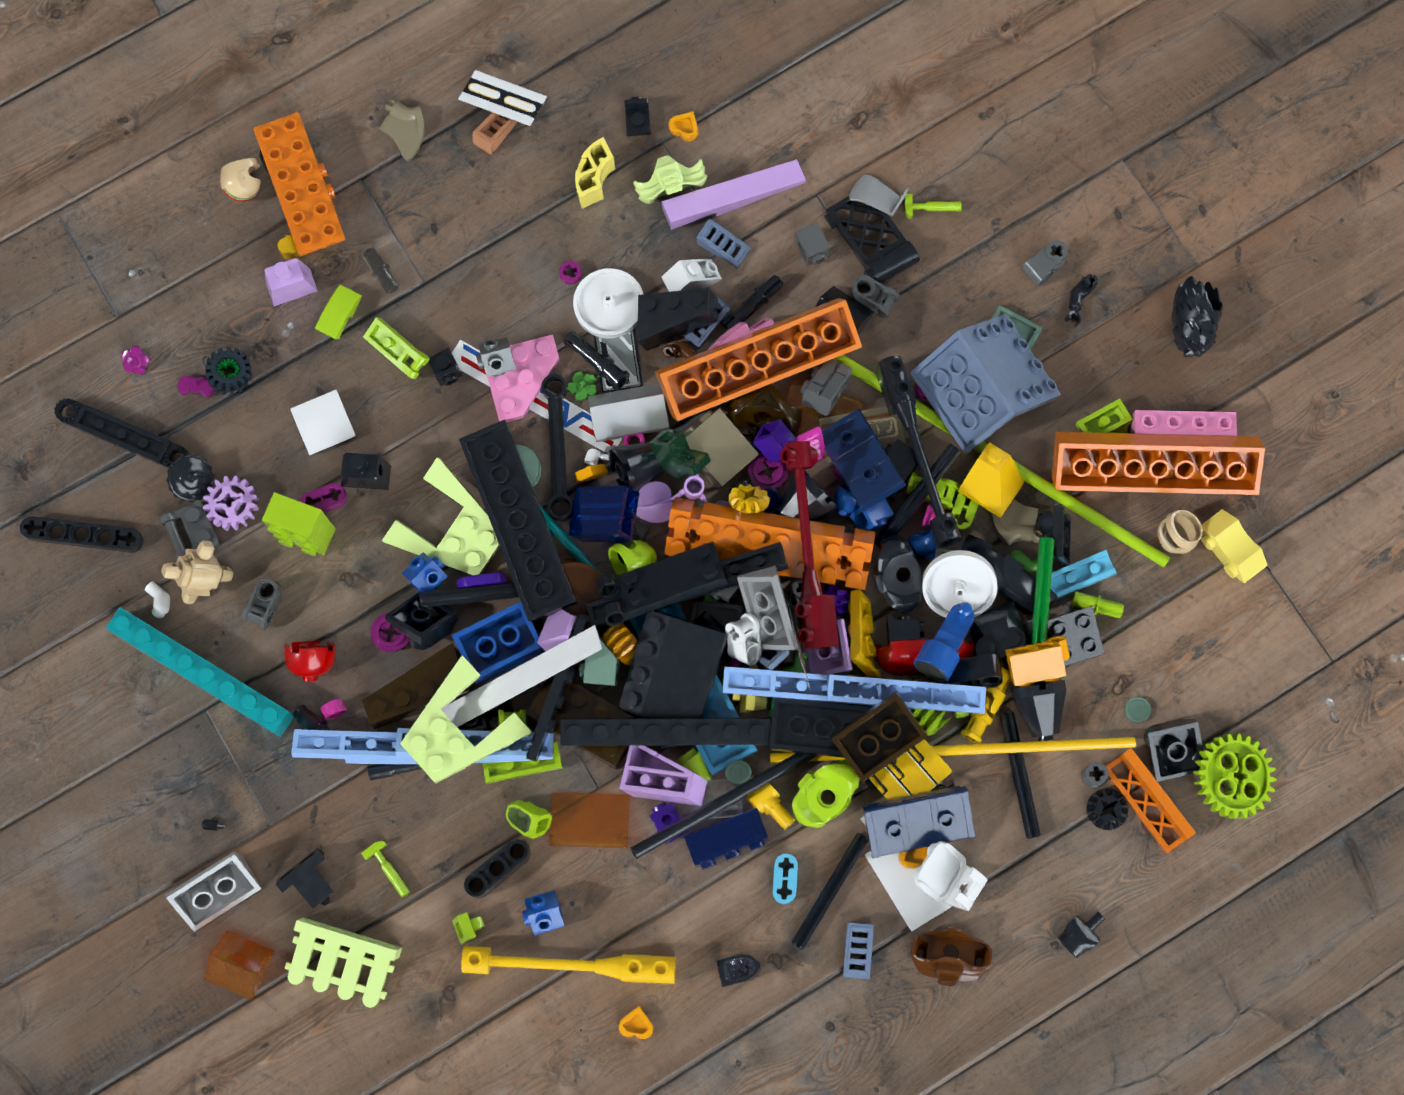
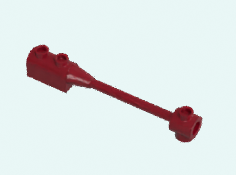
M809 441L789 442L784 444V448L780 452V459L783 463H786L787 471L795 472L804 571L801 597L799 598L800 602L795 607V613L801 618L802 628L798 632V640L804 644V650L839 647L834 595H823L818 575L814 568L805 470L812 468L817 463L818 452L814 447L810 446Z

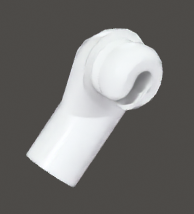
M151 581L146 586L145 591L154 598L152 614L156 618H163L170 609V595L154 581Z

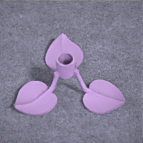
M684 451L682 452L683 466L688 470H696L695 475L687 478L684 488L672 497L670 488L662 482L654 481L643 486L630 505V510L637 517L651 523L666 522L670 517L672 501H674L675 497L680 498L682 495L692 500L699 498L703 505L707 502L703 494L704 481L699 477L701 470ZM723 500L715 503L732 507L729 502Z

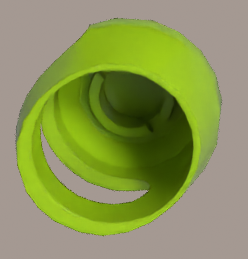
M631 540L629 542V549L622 544L616 543L608 550L610 563L617 575L658 561L654 548L641 540ZM617 553L622 557L625 564L620 562Z

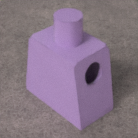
M298 258L286 262H278L264 270L266 285L273 306L318 292L310 268Z

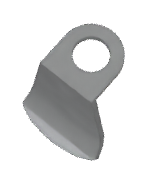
M864 174L853 186L849 199L851 201L863 202L893 216L907 194L909 187L907 186L900 197L875 177Z

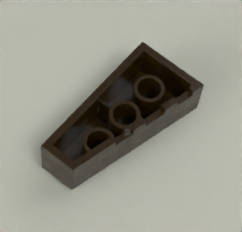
M451 643L363 699L362 702L369 724L374 729L422 713L460 659L455 645ZM466 688L452 702L471 692L470 688Z

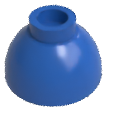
M837 486L834 496L836 505L839 508L836 512L849 518L859 506L847 486Z
M932 529L917 532L907 539L912 550L920 555L922 560L935 558L936 548L939 549L933 541Z

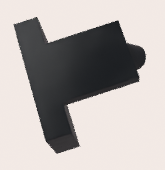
M319 848L315 849L276 880V886L282 893L294 885L312 909L319 903L324 906L330 902L329 896L334 892L315 869L318 864L325 860L324 854Z

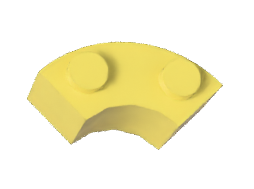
M604 137L598 139L586 149L581 156L582 159L576 170V190L582 209L604 199L602 192L603 181L609 173L615 170L614 157Z
M1221 509L1202 524V543L1207 549L1214 552L1231 578L1237 577L1240 581L1246 583L1268 566L1262 548L1247 535L1239 520L1228 512Z

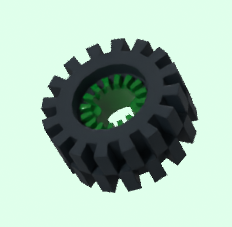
M226 347L227 351L219 348L217 354L212 352L211 358L208 357L206 360L205 371L210 387H214V391L217 393L221 390L222 395H226V392H230V395H235L236 390L241 393L243 391L242 387L247 388L249 385L248 381H251L249 358L246 359V354L244 352L240 354L237 348L234 351H231V347ZM228 367L235 369V374L230 373L229 376L223 375L221 372L222 370H227Z

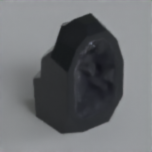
M741 954L716 961L722 988L751 981L761 971L759 961L751 955Z

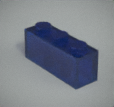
M755 808L684 836L695 868L701 866V869L705 870L717 865L715 860L725 857L726 861L740 856V851L746 848L754 851L764 847V841L768 840V835L758 809Z

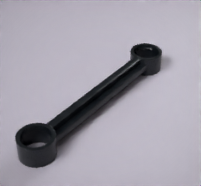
M551 374L546 376L541 384L542 392L548 400L553 497L548 502V511L554 520L564 522L569 520L574 513V506L567 492L563 399L567 395V385L563 377ZM552 381L562 383L563 389L558 395L546 393L545 389L548 383ZM559 500H564L570 505L569 511L563 516H557L552 511L553 504Z

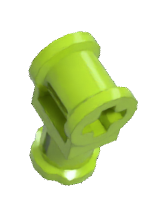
M912 472L906 494L912 493L923 479L914 472ZM941 478L936 487L943 508L945 510H952L954 494L956 490H959L960 485L953 480ZM928 495L925 498V502L931 503Z

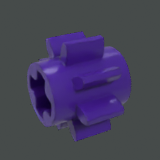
M832 585L828 589H822L823 595H834L836 617L847 613L846 609L848 608V603H850V598L846 590H840L839 585Z

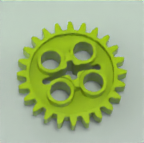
M1225 734L1223 738H1213L1214 743L1205 744L1208 751L1199 752L1203 760L1195 761L1200 766V770L1193 771V774L1200 776V780L1195 781L1194 785H1201L1202 787L1197 794L1206 795L1203 804L1212 803L1210 811H1219V816L1221 817L1229 816V819H1237L1238 817L1247 818L1248 815H1256V809L1263 810L1265 808L1262 801H1271L1267 792H1275V789L1269 786L1270 782L1277 781L1276 778L1270 776V773L1276 770V768L1268 766V763L1273 760L1272 757L1265 758L1264 754L1267 749H1258L1260 742H1251L1250 736L1241 737V734ZM1222 757L1226 760L1225 767L1221 763ZM1246 759L1249 761L1250 764L1249 769H1247L1245 766ZM1221 783L1225 786L1224 793L1220 790ZM1245 785L1248 787L1249 790L1247 796L1244 793Z

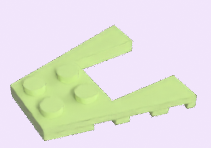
M436 458L423 479L464 506L438 547H436L399 520H395L382 541L420 555L422 552L430 558L434 555L446 566L471 575H480L500 547L487 512L461 484L456 475L448 469L443 460Z
M464 656L460 657L400 743L435 784L465 769L467 766L483 760L488 755L514 744L515 741L532 734L531 730L522 720L513 713L474 747L444 714L442 709L480 677V674Z

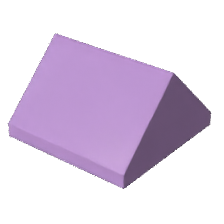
M844 619L837 620L839 647L804 650V644H802L803 652L808 654L806 662L807 673L846 676L852 671Z

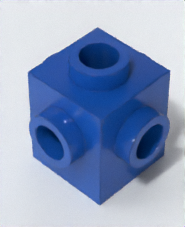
M424 552L413 558L410 565L402 572L403 576L420 593L432 592L439 588L447 577L442 570L444 567L443 563L436 556L433 555L430 558Z
M555 890L525 899L526 910L522 911L525 925H531L534 935L565 926Z

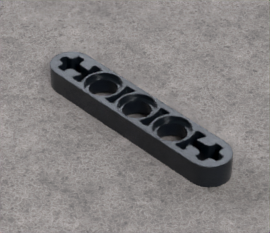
M34 516L25 518L20 524L21 534L31 541L129 553L139 551L143 545L142 535L133 528ZM33 525H36L38 528L44 529V533L42 531L33 530L31 534V532L28 531V527H33ZM57 525L62 526L63 534L58 538H53L51 535L52 529ZM81 528L87 529L88 535L86 539L82 541L76 540V532ZM105 531H110L112 533V540L107 544L101 543V534ZM132 535L136 542H131L129 546L125 541L119 540V536L130 539Z

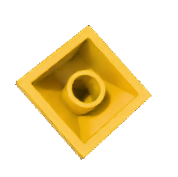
M989 442L963 481L958 492L1001 518L1023 486L1024 481L1011 455Z

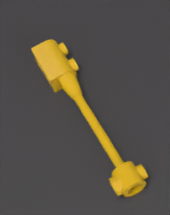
M464 946L461 969L462 973L489 974L491 966L594 971L597 974L620 979L622 982L675 984L676 957L622 954V956L590 961L492 956L491 947Z

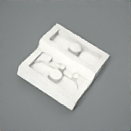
M337 389L290 409L309 455L356 436Z

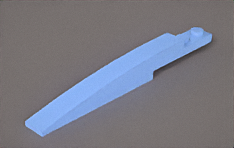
M725 667L723 693L875 706L897 691L910 709L981 714L985 712L986 687L807 673L808 685L805 673Z
M398 728L397 733L294 729L292 757L345 759L346 763L417 764L400 744L410 728ZM460 730L474 747L492 732ZM532 732L531 735L525 736L515 741L514 744L500 749L475 763L530 761L526 759V754L530 748L529 744L532 745L530 742L535 733ZM548 733L538 760L553 759L554 733Z

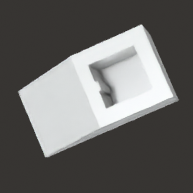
M712 259L679 260L662 276L669 292L707 288L722 280L717 266Z

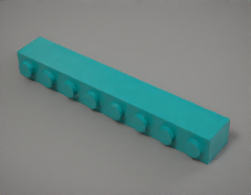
M119 607L106 626L107 630L280 738L294 718L293 714L121 607Z

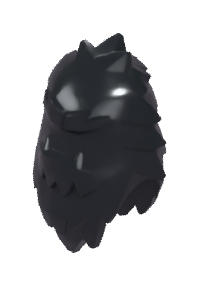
M1189 276L1184 283L1178 286L1173 301L1172 322L1174 328L1172 332L1175 338L1174 342L1178 350L1183 352L1184 357H1201L1202 354L1207 352L1216 343V332L1223 311L1219 289H1214L1210 282H1206L1205 285L1201 281L1197 283L1193 276Z

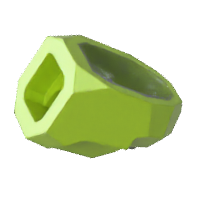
M520 800L513 801L507 806L506 818L511 827L524 836L534 839L543 836L550 828L552 816L546 809L540 808L531 802Z

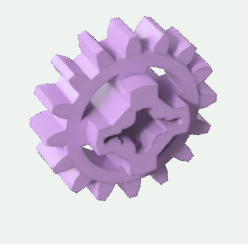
M224 476L223 483L215 480L216 487L214 489L212 487L207 488L211 493L210 496L203 497L208 502V504L203 506V509L209 512L206 517L210 521L214 520L213 524L216 527L222 524V528L228 531L230 525L235 530H238L240 523L245 527L248 526L246 519L254 520L255 517L252 511L259 510V507L254 504V502L259 501V497L254 495L256 491L254 487H248L249 483L245 479L240 482L237 476H234L232 481L227 476ZM234 488L242 490L245 494H237ZM234 499V501L232 502V506L228 507L227 505L231 504L230 500ZM217 512L226 513L228 518L219 516Z

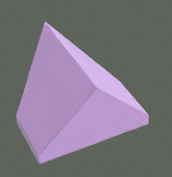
M564 610L549 615L537 643L545 651H548L568 640L570 634H572L577 617Z

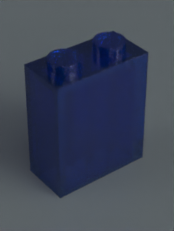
M627 486L576 487L572 517L569 524V536L581 542H632L640 493Z

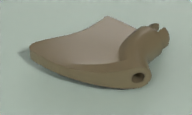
M390 99V103L385 105V109L390 113L379 129L395 141L403 158L409 162L413 159L423 141L425 133L424 116L420 106L409 108L400 102H396L394 99Z
M1013 499L1001 518L991 512L994 529L1006 546L1016 541L1039 543L1043 532L1039 529H1034L1038 508L1025 506Z

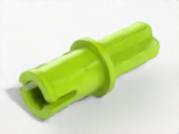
M1075 591L1071 607L1081 609L1093 606L1095 615L1100 613L1115 618H1121L1124 611V605L1121 603L1102 599L1101 595L1095 597Z

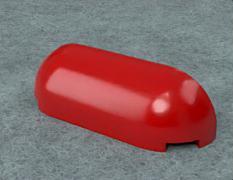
M926 640L890 641L889 645L877 644L875 645L877 655L875 659L884 671L892 675H923L914 666V660ZM974 640L970 642L962 641L957 651L960 659L975 656Z

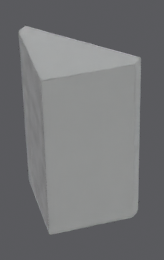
M660 383L588 396L596 442L623 438L626 435H637V433L645 434L670 429L664 394Z
M776 566L738 576L737 580L746 610L757 618L760 625L761 648L767 650L797 649L791 617Z
M232 852L166 894L165 897L193 932L259 891L261 886L241 854Z

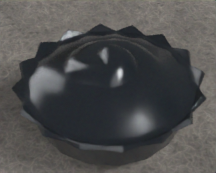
M187 454L186 456H179L176 461L172 462L171 468L167 471L168 477L166 481L169 485V490L173 492L175 498H180L182 502L189 501L193 503L195 500H202L203 496L209 494L207 488L213 486L212 480L214 475L212 473V466L208 465L207 460L200 458L199 455L192 456Z

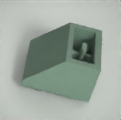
M597 631L602 650L585 658V661H581L579 675L584 677L583 683L618 685L620 659L611 651Z

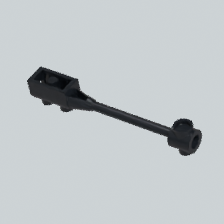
M898 355L889 356L878 363L875 373L889 415L896 414L908 432L935 514V518L929 522L933 532V541L940 548L952 546L960 542L962 537L954 514H945L917 430L916 400L902 358Z

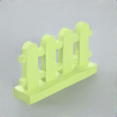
M304 917L296 921L294 931L300 932V936H294L292 943L297 944L292 963L286 962L285 969L289 970L288 980L290 983L296 985L303 982L305 976L313 977V988L317 992L327 990L330 983L339 985L338 996L343 1000L350 999L355 994V991L364 993L363 1004L369 1008L376 1006L380 998L386 999L387 992L383 991L388 972L393 973L395 968L390 963L391 960L394 961L400 957L402 947ZM316 939H323L325 940V943H318L316 942ZM341 946L350 947L349 952L341 950ZM313 949L322 952L317 970L308 968ZM366 953L375 955L374 959L365 957ZM338 957L347 959L341 978L333 976ZM363 965L372 967L367 985L358 983Z

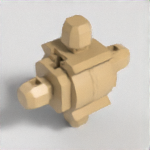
M203 540L197 549H186V554L179 556L176 563H166L162 567L161 573L163 577L175 579L178 587L181 588V597L185 604H193L198 596H210V590L216 589L219 582H228L233 578L232 569L227 566H220L217 558L214 557V546L211 541Z

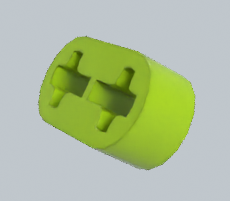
M959 492L951 513L955 517H959L961 511L966 512L964 520L968 521V523L963 522L962 525H958L959 531L964 532L971 526L979 504L971 500L969 506L964 505L966 497Z

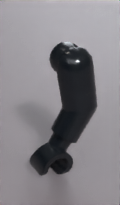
M1087 275L1071 290L1069 300L1070 312L1065 317L1066 323L1071 317L1076 320L1075 327L1081 322L1082 318L1079 310H1081L1082 300L1096 288L1098 284L1097 276Z

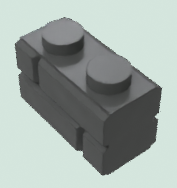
M833 359L821 365H816L811 374V381L806 379L800 393L803 394L801 403L812 410L816 409L817 412L825 416L829 415L849 384L852 369L842 363L838 364V361Z

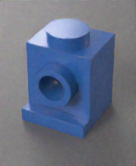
M883 499L864 512L857 508L850 517L857 529L877 531L887 525L886 520L891 519L894 513L886 499Z

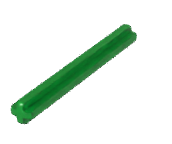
M1040 537L1031 644L1046 642L1054 551V538Z

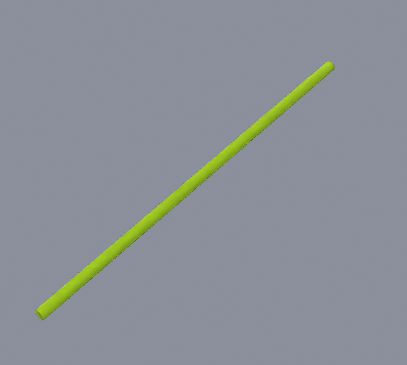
M846 355L833 359L838 361V364L842 363L852 369L851 374L882 392L875 373ZM916 400V414L952 436L937 412ZM982 442L974 450L981 454L988 444ZM1013 460L1023 481L1163 568L1170 560V556L1065 491L1055 490L1052 483Z

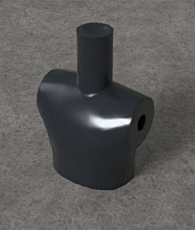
M1097 912L1085 922L1076 915L1057 938L1077 959L1100 942V938L1094 930L1105 918L1101 913Z

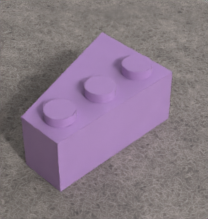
M630 745L619 789L637 798L702 806L707 781L644 745Z

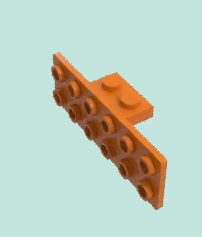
M296 112L255 127L253 129L298 254L304 256L344 241L345 236L332 198L336 197L331 183L326 184L324 177H327L328 173L324 163H318L300 114Z

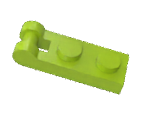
M375 318L363 336L364 339L412 379H417L422 365L425 366L430 360L426 354L416 349L382 318ZM409 357L414 359L411 365L406 362Z

